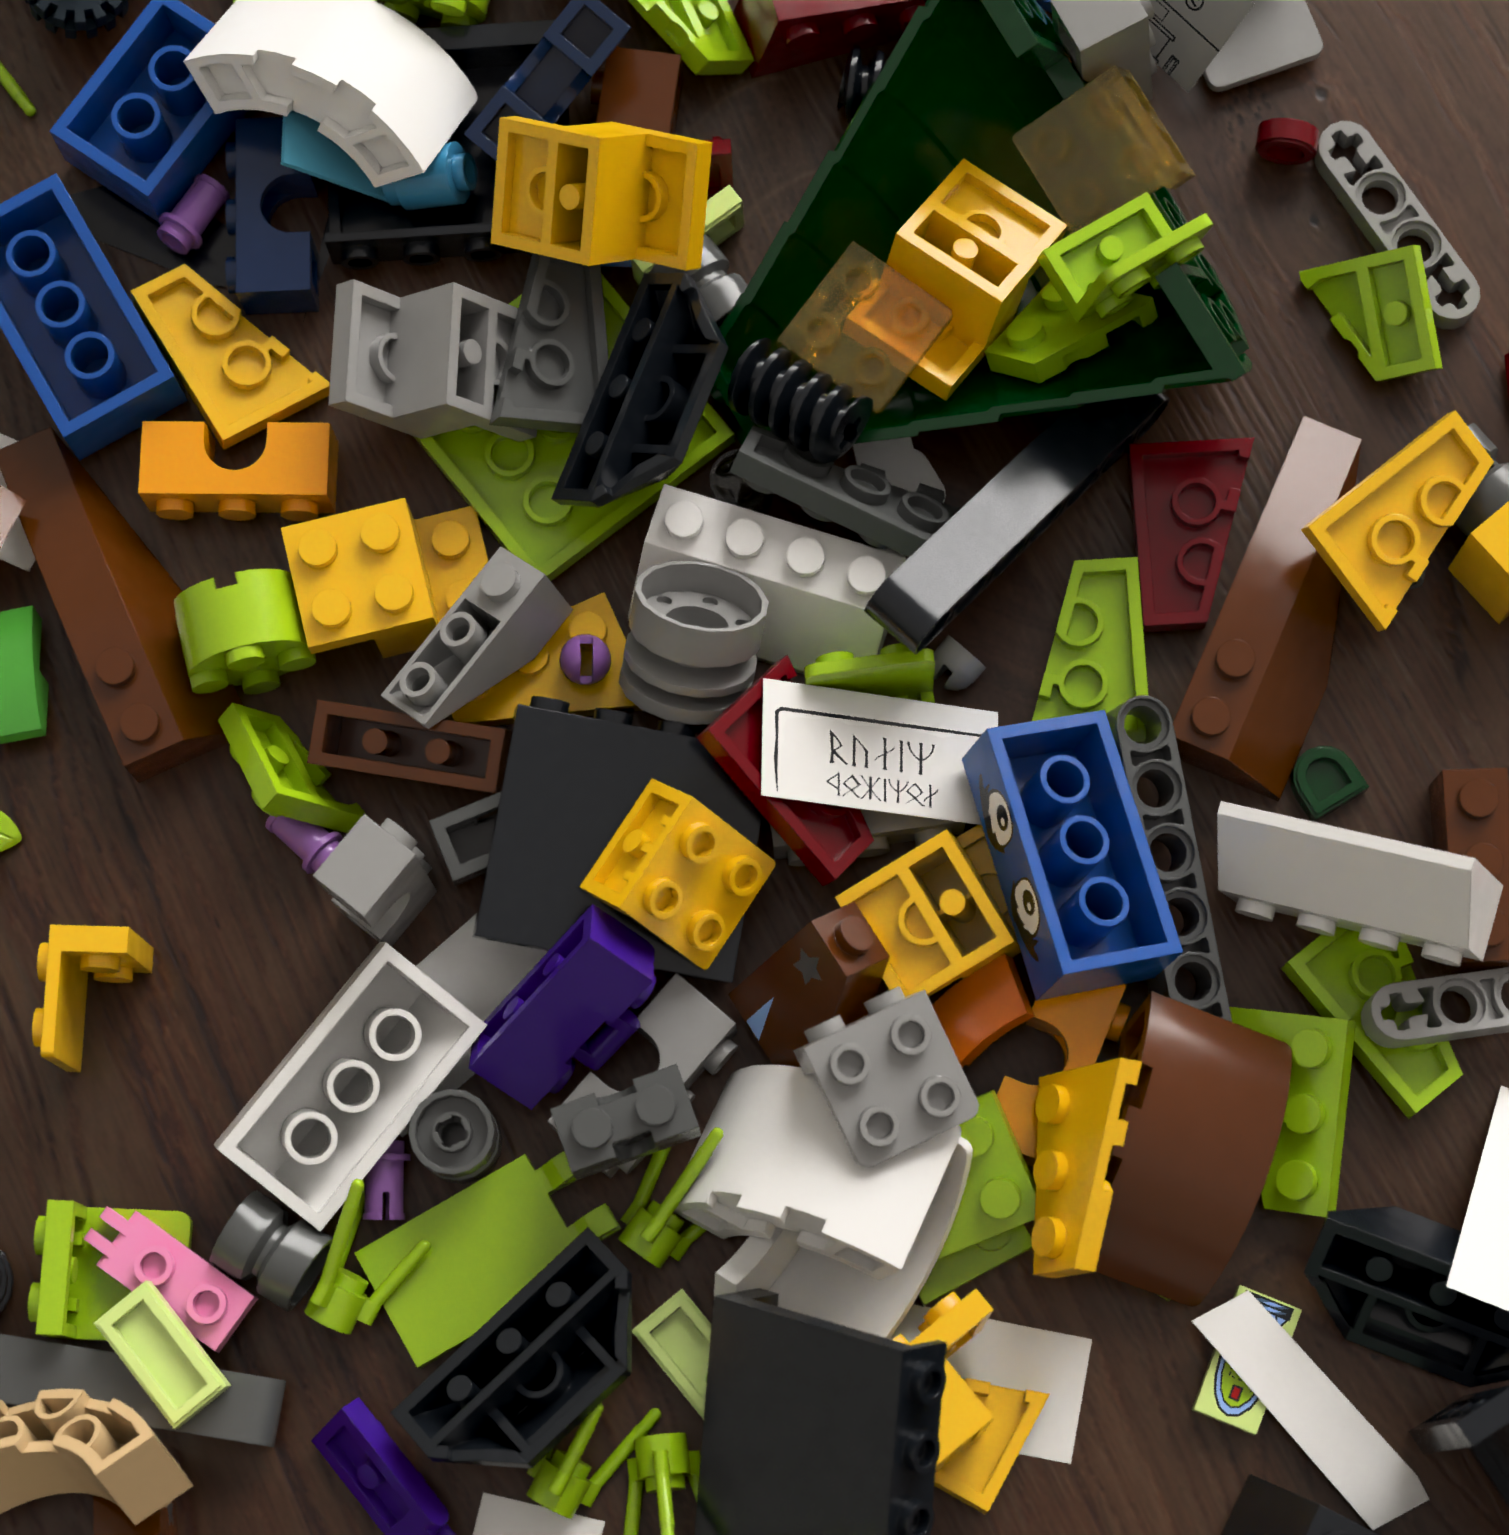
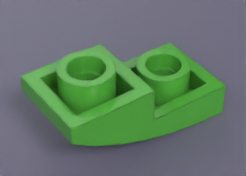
M33 605L0 612V744L46 736L49 684L39 670L42 619Z

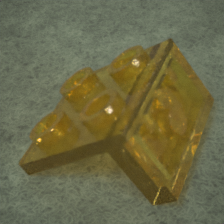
M1116 65L1013 136L1015 146L1062 221L1068 225L1067 229L1070 234L1145 192L1151 195L1162 187L1175 190L1195 177L1194 172L1131 72Z
M852 241L778 338L777 342L779 348L783 347L792 352L791 366L801 359L810 362L812 368L818 373L825 371L832 375L835 385L844 382L853 387V397L855 399L862 395L872 398L873 411L881 413L951 322L953 314L948 306Z

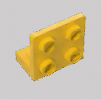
M651 778L580 885V888L596 900L629 916L694 965L705 970L710 967L772 873L776 863L774 859L697 799Z
M50 925L49 943L42 942L39 946L37 974L39 981L46 983L44 1008L37 1007L33 1015L32 1040L35 1047H41L40 1054L42 1058L66 1072H81L88 972L94 973V980L108 983H130L133 981V973H152L154 948L130 927Z

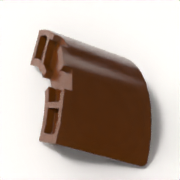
M1151 991L1121 1030L1118 1058L1141 1061L1142 1064L1137 1085L1126 1084L1118 1117V1119L1128 1121L1129 1123L1124 1146L1114 1145L1112 1148L1105 1180L1110 1183L1113 1190L1096 1272L1187 1306H1197L1208 1295L1231 1259L1246 1230L1264 1187L1275 1154L1286 1110L1291 1077L1292 1050L1288 1044Z

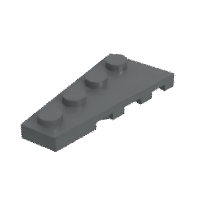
M754 425L730 469L731 473L743 478L748 486L758 492L777 494L800 505L809 516L825 522L834 521L859 533L866 543L876 548L892 549L907 557H910L960 510V508L943 503L945 494L942 490L922 483L919 484L916 492L890 485L885 477L884 470L861 463V465H850L846 469L833 465L834 462L824 464L814 459L810 451L804 452L792 446L790 439L783 440L772 434L771 431Z

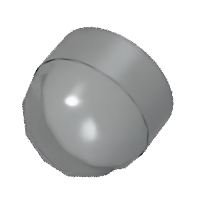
M949 635L934 652V680L938 679L947 669L952 672V675L944 685L946 690L958 691L967 688L986 669L976 657Z

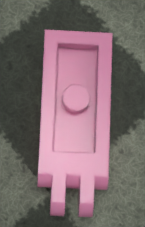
M107 1206L99 1217L119 1231L114 1241H110L93 1228H90L83 1238L103 1253V1256L96 1265L131 1291L135 1290L146 1280L152 1281L192 1335L213 1351L220 1353L259 1298L140 1212L135 1211L130 1219L127 1220Z

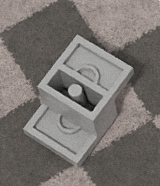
M355 279L336 284L328 406L420 439L470 426H477L518 442L536 438L537 429L489 425L518 308L455 282L401 298Z

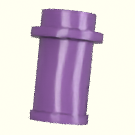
M197 174L193 184L171 213L164 212L160 215L159 223L161 226L156 232L160 240L175 252L184 255L190 249H198L203 242L201 234L222 206L226 204V200L230 199L228 191L212 177L206 174Z
M270 815L265 824L266 829L270 833H274L303 860L302 869L307 874L316 872L343 840L342 835L337 831L329 833L324 827L284 816L274 817Z
M394 1140L365 1176L363 1220H383V1193L386 1194L385 1220H405L404 1161H411V1154H404L405 1141Z

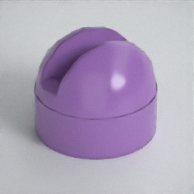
M590 634L577 635L569 639L562 647L559 657L560 667L564 675L576 684H595L608 673L611 665V654L607 645L600 638ZM580 644H592V676H580Z

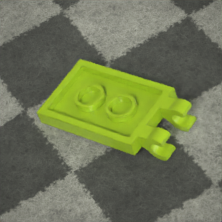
M564 1151L550 1159L537 1170H535L529 1157L524 1154L354 1253L372 1287L376 1290L419 1241H429L431 1245L430 1250L383 1304L417 1368L422 1369L463 1345L587 1227L601 1241L621 1230L620 1225L606 1203L590 1211L569 1227L566 1225L550 1196L577 1181L571 1172Z

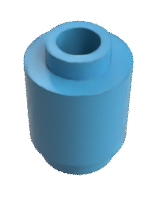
M448 142L443 146L424 173L383 185L384 196L390 205H401L405 210L464 204L469 198L470 190H474L477 185L476 163L470 153H465L463 147L458 142Z

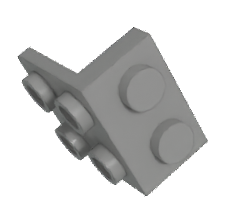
M1251 0L1254 6L1203 73L1208 87L1212 91L1223 92L1317 59L1321 54L1323 41L1306 1Z
M900 986L864 1002L869 1015L846 1026L840 1014L805 1030L804 1034L809 1043L794 1050L804 1075L814 1073L855 1161L862 1167H873L972 1119L978 1113V1100L925 990L906 997Z

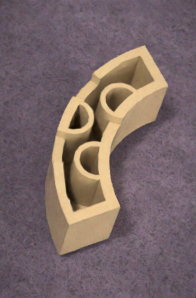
M62 1388L40 1390L36 1401L8 1408L3 1400H0V1514L45 1496L64 1493H84L100 1496L112 1501L121 1507L136 1526L156 1511L168 1506L175 1498L193 1487L185 1472L145 1420L132 1408L115 1398L111 1402L90 1398L83 1389Z

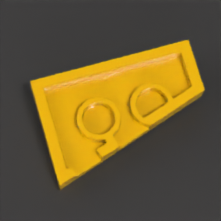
M186 264L130 291L133 305L223 450L266 429L267 422H279L329 396V381L316 371L311 373L290 355V349L273 335L270 338L241 315L239 307Z
M1456 410L1443 416L1301 529L1378 632L1387 629L1398 612L1396 608L1412 583L1418 581L1429 564L1428 558L1448 527L1454 525L1494 463L1493 459Z
M605 592L571 606L573 611L535 659L452 713L454 721L489 727L514 724L515 708L518 704L530 706L532 696L548 697L570 703L569 714L585 717L594 716L595 708L643 711L625 696L619 684L626 638ZM581 634H590L600 638L607 645L611 654V665L608 673L602 680L591 685H580L570 681L562 672L559 662L560 652L564 644L572 637ZM580 644V676H592V644Z
M1116 1058L1039 1077V1090L1035 1102L1038 1124L1037 1158L1033 1168V1177L1036 1184L1035 1225L1031 1235V1244L1034 1251L1033 1275L1060 1278L1096 1272L1113 1190L1110 1183L1105 1180L1113 1146H1124L1129 1122L1118 1119L1126 1084L1137 1085L1141 1061Z
M966 1378L964 1380L965 1383L992 1414L994 1419L977 1440L935 1473L934 1486L986 1515L1050 1394L1027 1389L1026 1391L1005 1388L990 1385L991 1382Z

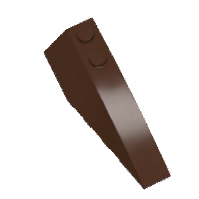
M1303 416L1173 722L1181 761L1276 801H1279L1328 685L1342 585L1301 529L1355 487L1362 439L1306 416Z
M52 427L0 449V469L7 488L27 499L19 514V519L69 641L124 767L140 783L229 743L218 719L232 702L243 705L233 684H229L222 690L207 694L192 692L175 619L174 599L183 592Z

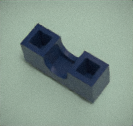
M571 0L544 33L534 50L513 76L499 89L464 135L494 160H497L500 117L519 116L555 124L629 33L631 27L600 0Z
M283 117L235 119V141L226 142L225 147L228 178L236 179V199H227L225 205L228 235L236 236V256L226 258V284L229 294H237L246 315L319 312V254L310 231L285 232L270 225L273 214L283 203L296 198L318 197L317 177L281 165Z

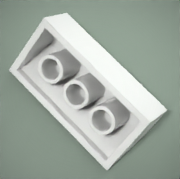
M664 484L643 544L628 613V621L630 620L637 578L649 567L669 561H700L721 565L745 575L761 587L769 601L760 650L755 654L757 660L773 665L788 655L795 672L804 674L805 666L816 663V658L826 653L847 651L853 653L854 658L880 654L888 631L867 615L864 610L877 589L906 561L907 557Z
M1220 802L1217 813L1218 890L1237 903L1236 912L1251 918L1270 922L1273 921L1275 912L1298 917L1297 927L1326 936H1334L1336 927L1360 932L1359 942L1389 951H1397L1399 942L1423 947L1422 957L1451 966H1460L1462 957L1483 961L1503 885L1476 858L1228 802Z
M379 942L214 1143V1146L321 1232L346 1201L352 1181L355 1179L363 1180L410 1122L418 1105L435 1091L486 1028L487 1024L387 942Z

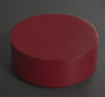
M1267 119L1258 125L1255 150L1262 158L1274 163L1285 165L1303 164L1309 162L1317 155L1319 130L1311 123L1299 119Z

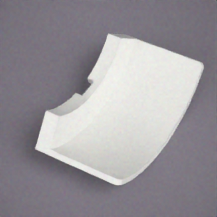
M236 0L183 61L215 114L235 110H259L286 117L291 111L305 115L320 123L317 131L342 148L363 170L374 188L424 173L477 101V93L469 79L454 60L431 37L397 12L375 0Z
M765 1064L740 1068L734 1071L727 1080L690 1160L713 1128H721L724 1136L674 1213L722 1239L733 1236H756L770 1239L775 1227L798 1232L799 1236L796 1241L800 1247L831 1257L881 1280L902 1270L962 1132L961 1127L957 1125L873 1167H862L855 1161L814 1073L804 1075L801 1067Z
M959 1138L902 1270L878 1280L831 1257L800 1247L796 1241L799 1236L798 1232L775 1227L770 1239L749 1236L738 1251L715 1272L714 1296L761 1288L779 1294L778 1307L890 1339L918 1297L949 1235L966 1186L973 1154L972 1145L966 1139Z

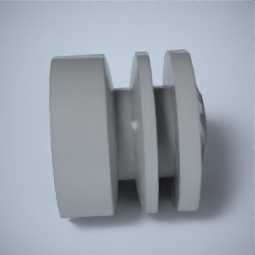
M669 561L651 566L640 574L636 582L629 620L631 632L627 635L619 684L625 696L641 710L664 720L690 725L711 724L753 684L757 664L755 654L760 650L769 602L761 587L741 573L721 565L700 561Z

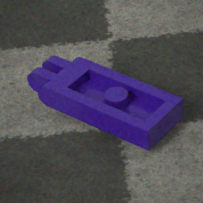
M359 1397L341 1408L311 1440L384 1535H456L447 1524L449 1520L447 1508L429 1487L421 1473L414 1468L392 1440L381 1422L374 1417Z

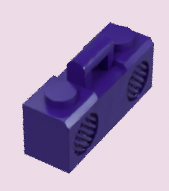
M592 904L483 1021L487 1026L471 1046L469 1069L531 1110L548 1092L556 1094L566 1085L575 1068V1061L572 1060V1057L590 1069L598 1071L640 1027L639 1019L628 1008L636 1009L640 1007L654 989L656 984V976L654 975V947L646 939L595 904ZM605 1022L606 1025L590 1040L589 1037Z

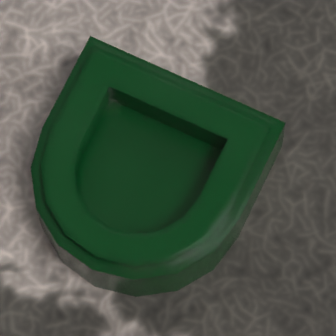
M1317 746L1308 749L1298 758L1291 772L1290 786L1294 796L1312 822H1317L1360 796L1369 788L1353 761L1343 751L1332 746Z

